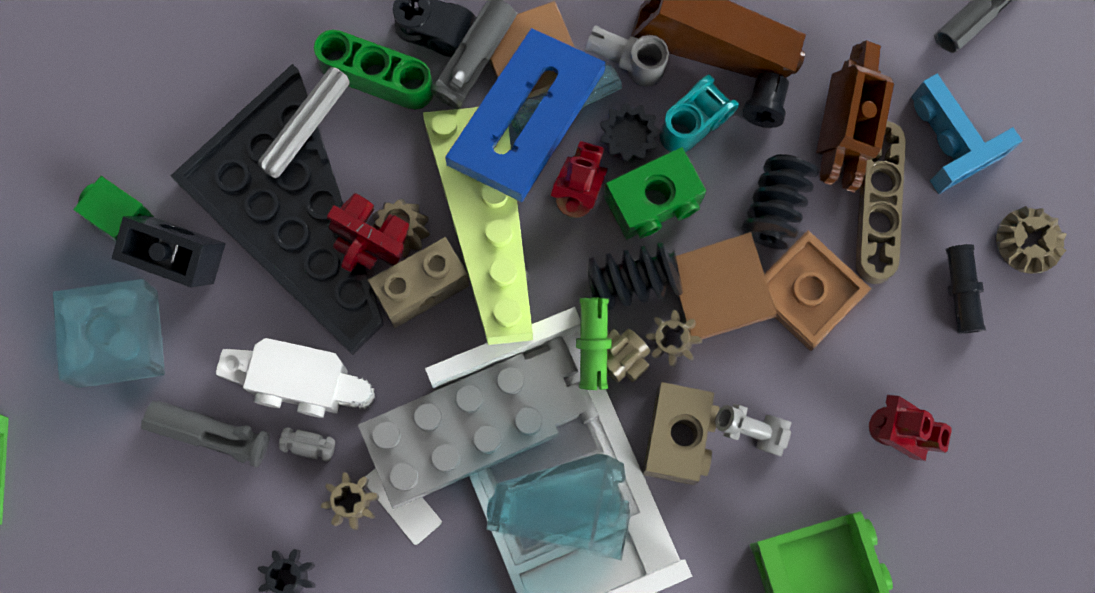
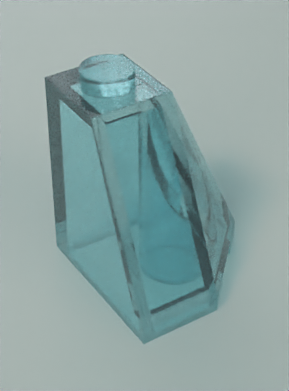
M598 453L497 483L495 493L490 498L487 506L488 524L486 530L622 561L630 520L629 501L622 500L618 483H623L626 479L624 463L609 455Z

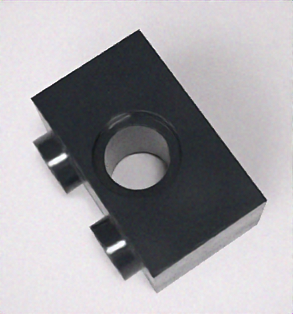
M123 216L111 259L192 288L214 284L226 243L151 216Z

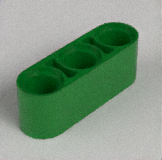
M327 30L321 33L315 40L314 52L322 73L325 74L331 67L339 69L348 77V87L414 110L427 106L432 100L433 94L430 92V89L433 85L430 70L421 60L340 30ZM342 51L345 53L338 60L332 61L327 59L332 52ZM373 65L384 67L382 72L376 75L365 73ZM412 79H418L423 82L417 89L411 90L403 87L406 82Z

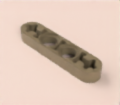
M887 121L884 135H886V141L893 144L885 153V161H878L882 156V149L876 158L867 160L864 179L860 186L856 270L863 280L871 284H881L887 281L898 270L900 262L906 140L901 127ZM876 172L886 173L892 180V190L881 192L875 189L871 183L872 174ZM873 212L885 214L890 220L889 231L880 233L872 229L869 224V215ZM889 242V244L885 243L880 248L879 253L880 261L887 263V266L880 272H875V265L868 263V260L876 254L877 243Z

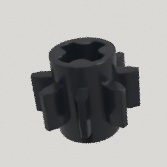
M293 549L288 559H284L279 551L274 550L272 551L274 562L269 567H258L261 573L266 574V583L258 588L259 592L300 593L304 587H316L314 582L308 580L307 573L315 567V564L313 562L304 564L298 562L300 558V550ZM292 565L290 573L297 576L295 584H286L283 589L284 581L278 578V573L280 570H288Z

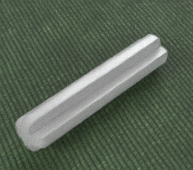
M334 67L327 70L258 160L259 167L266 174L274 178L282 174L349 85L348 77L343 72Z

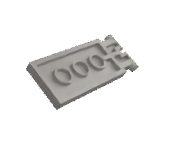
M557 337L547 343L549 351L531 359L525 360L523 353L518 354L359 424L358 427L393 509L399 508L558 437L559 433L556 427L580 417L583 424L597 419L599 414L588 390L579 388L580 381L568 387L564 381L579 371L563 337Z

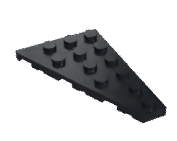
M291 64L170 176L341 345L354 355L384 323L373 290L368 282L369 278L365 266L358 263L351 272L343 269L341 265L345 255L333 248L335 241L341 236L329 230L331 220L327 218V215L334 205L341 209L344 203L318 126L279 177L269 176L258 165V160L308 96L298 68Z

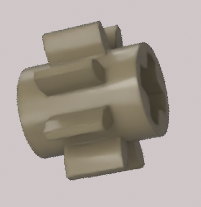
M673 310L671 320L665 322L656 316L654 320L659 326L656 334H646L648 340L656 342L659 346L653 351L652 356L656 359L664 353L668 354V361L672 367H675L677 357L683 355L693 361V354L689 350L692 344L702 343L700 337L691 336L689 332L695 327L696 321L690 319L685 324L679 322L680 316L676 310ZM670 329L675 333L684 330L680 336L683 345L678 349L672 344L666 348L664 346L668 342L665 334Z
M613 328L607 334V338L612 339V348L607 349V375L617 383L625 376L633 383L648 369L649 364L644 358L650 354V349L631 329H627L620 335Z
M345 472L342 474L343 483L336 487L332 484L325 485L326 489L331 492L330 501L321 504V508L326 510L333 509L336 513L332 518V525L338 526L346 518L349 519L350 527L353 530H358L359 518L363 516L371 519L375 518L373 512L368 509L370 502L379 499V495L372 492L367 493L364 490L368 485V478L363 476L357 484H354L349 474ZM349 490L356 496L361 497V502L354 504V512L352 513L345 507L340 506V501L347 499V491Z

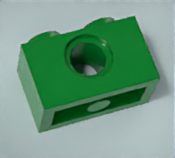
M681 147L607 182L603 197L627 240L637 234L640 239L646 238L659 231L663 227L662 222L675 216L679 221L695 214L700 210L699 205L702 203L707 191L686 152ZM652 190L660 191L665 195L667 202L660 205L653 204L648 201L645 194Z

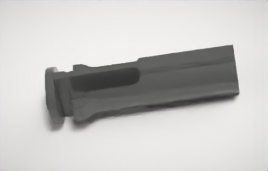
M487 0L438 80L430 89V92L442 103L456 109H460L467 94L518 15L507 2L503 0Z
M1016 0L970 1L934 34L936 43L940 44L946 51L955 53L991 22L1011 1Z
M152 401L141 420V429L197 447L202 446L231 455L241 463H245L246 460L250 461V465L253 467H258L263 461L270 440L269 432L261 431L259 434H255L251 431V426L237 427L215 420L213 417L161 401Z

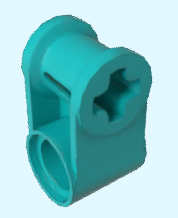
M707 75L667 111L660 130V142L670 152L681 147L687 152L711 131L723 125L737 110L739 103L736 100L730 101L714 85L715 79L711 75ZM676 123L684 124L688 127L690 133H678L672 125Z

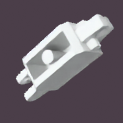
M265 338L255 344L253 351L223 349L216 370V375L239 384L250 394L255 395L254 402L273 408H280L282 402L299 405L297 412L318 418H323L325 411L337 414L339 405L351 408L359 407V409L364 408L366 410L376 400L375 389L371 388L372 385L368 384L367 380L364 381L363 378L359 379L356 376L347 375L348 371L336 353Z

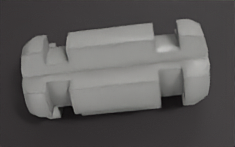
M287 427L283 429L280 436L279 449L286 453L289 449L295 455L317 459L319 456L322 457L323 461L327 462L333 456L335 440L329 436L327 439H323V436L320 434L298 429L295 433L293 429Z

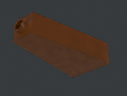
M645 0L640 5L631 36L638 39L646 35L657 36L666 43L669 54L757 78L763 72H774L779 74V77L782 75L787 78L799 71L805 58V52L802 50L806 34L729 0Z

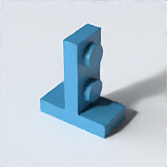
M938 73L923 81L911 97L919 117L924 121H928L937 134L938 144L942 151L954 160L942 167L930 180L938 194L943 193L1007 156L1023 141L1014 127L985 143Z

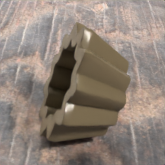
M402 198L394 204L384 202L383 209L372 214L374 220L372 227L377 230L381 228L389 214L395 215L409 224V232L403 247L404 258L408 257L411 249L422 250L421 239L427 238L430 235L429 231L424 227L428 222V216L419 213L418 204H406Z

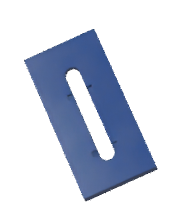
M531 28L446 155L447 166L523 202L605 72V61ZM546 71H554L557 74L555 81L514 142L513 148L505 154L496 153L494 151L495 146L542 74Z

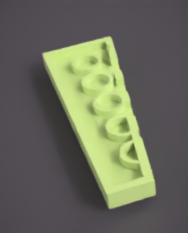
M478 107L423 112L426 132L439 171L445 198L448 202L488 345L531 341L533 340L517 200L446 164V155ZM509 127L494 148V151L498 154H505L511 150Z

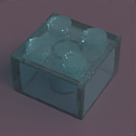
M144 279L53 292L59 380L76 388L165 375L158 291Z

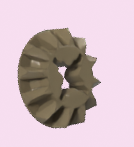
M1024 206L1010 212L1001 221L997 229L996 242L1002 258L1011 267L1020 272L1037 274L1057 265L1061 256L1066 252V249H1064V239L1067 233L1061 231L1058 225L1059 218L1049 216L1044 212V208L1032 209ZM1024 230L1030 234L1035 231L1042 232L1041 238L1038 240L1039 246L1034 244L1024 249L1020 247L1028 237Z

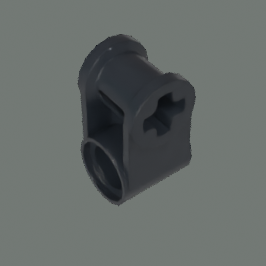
M395 0L393 3L395 30L402 40L431 49L450 58L476 18L467 8L440 0Z

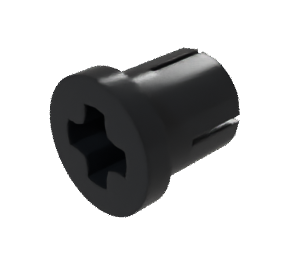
M774 72L759 74L755 81L751 99L744 105L743 117L751 124L763 128L781 126L786 115L783 106L789 81L782 75L779 77V74Z

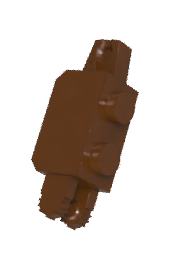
M867 40L862 41L861 44L854 45L850 58L844 61L842 70L831 75L816 153L823 155L820 166L821 171L819 172L820 181L829 185L835 183L840 176L841 167L844 162L841 185H843V189L853 193L862 184L867 160L876 158L882 149L894 87L891 77L881 74V71L878 70L881 45Z

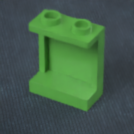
M861 511L750 544L765 593H889V590L893 589L889 570L884 563H879L874 546L878 543L874 526L869 519H864Z

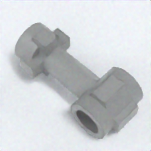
M737 404L732 406L725 405L720 408L716 415L715 424L719 431L724 432L723 436L738 440L740 434L756 438L758 440L756 449L782 456L783 450L787 448L791 435L789 430L792 422L767 414L764 422L747 417L748 408Z

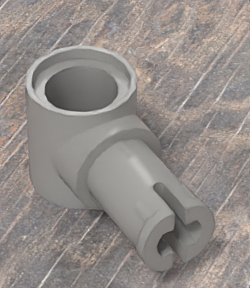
M597 25L594 26L592 30L593 35L589 36L585 51H591L619 63V68L628 71L630 78L638 85L647 87L660 82L664 75L669 55L668 46L662 39L653 35L642 36L639 39L631 36L629 39L599 28ZM645 56L652 57L658 64L647 66L642 64L639 58Z

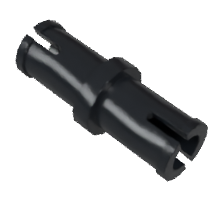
M963 244L946 248L951 286L947 288L948 295L954 299L958 328L957 334L986 331L980 293L984 292L983 282H978L974 245Z

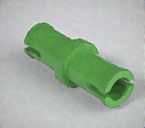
M580 298V338H576V348L580 349L579 388L584 390H597V387L600 390L608 389L607 349L612 348V339L607 338L609 298Z

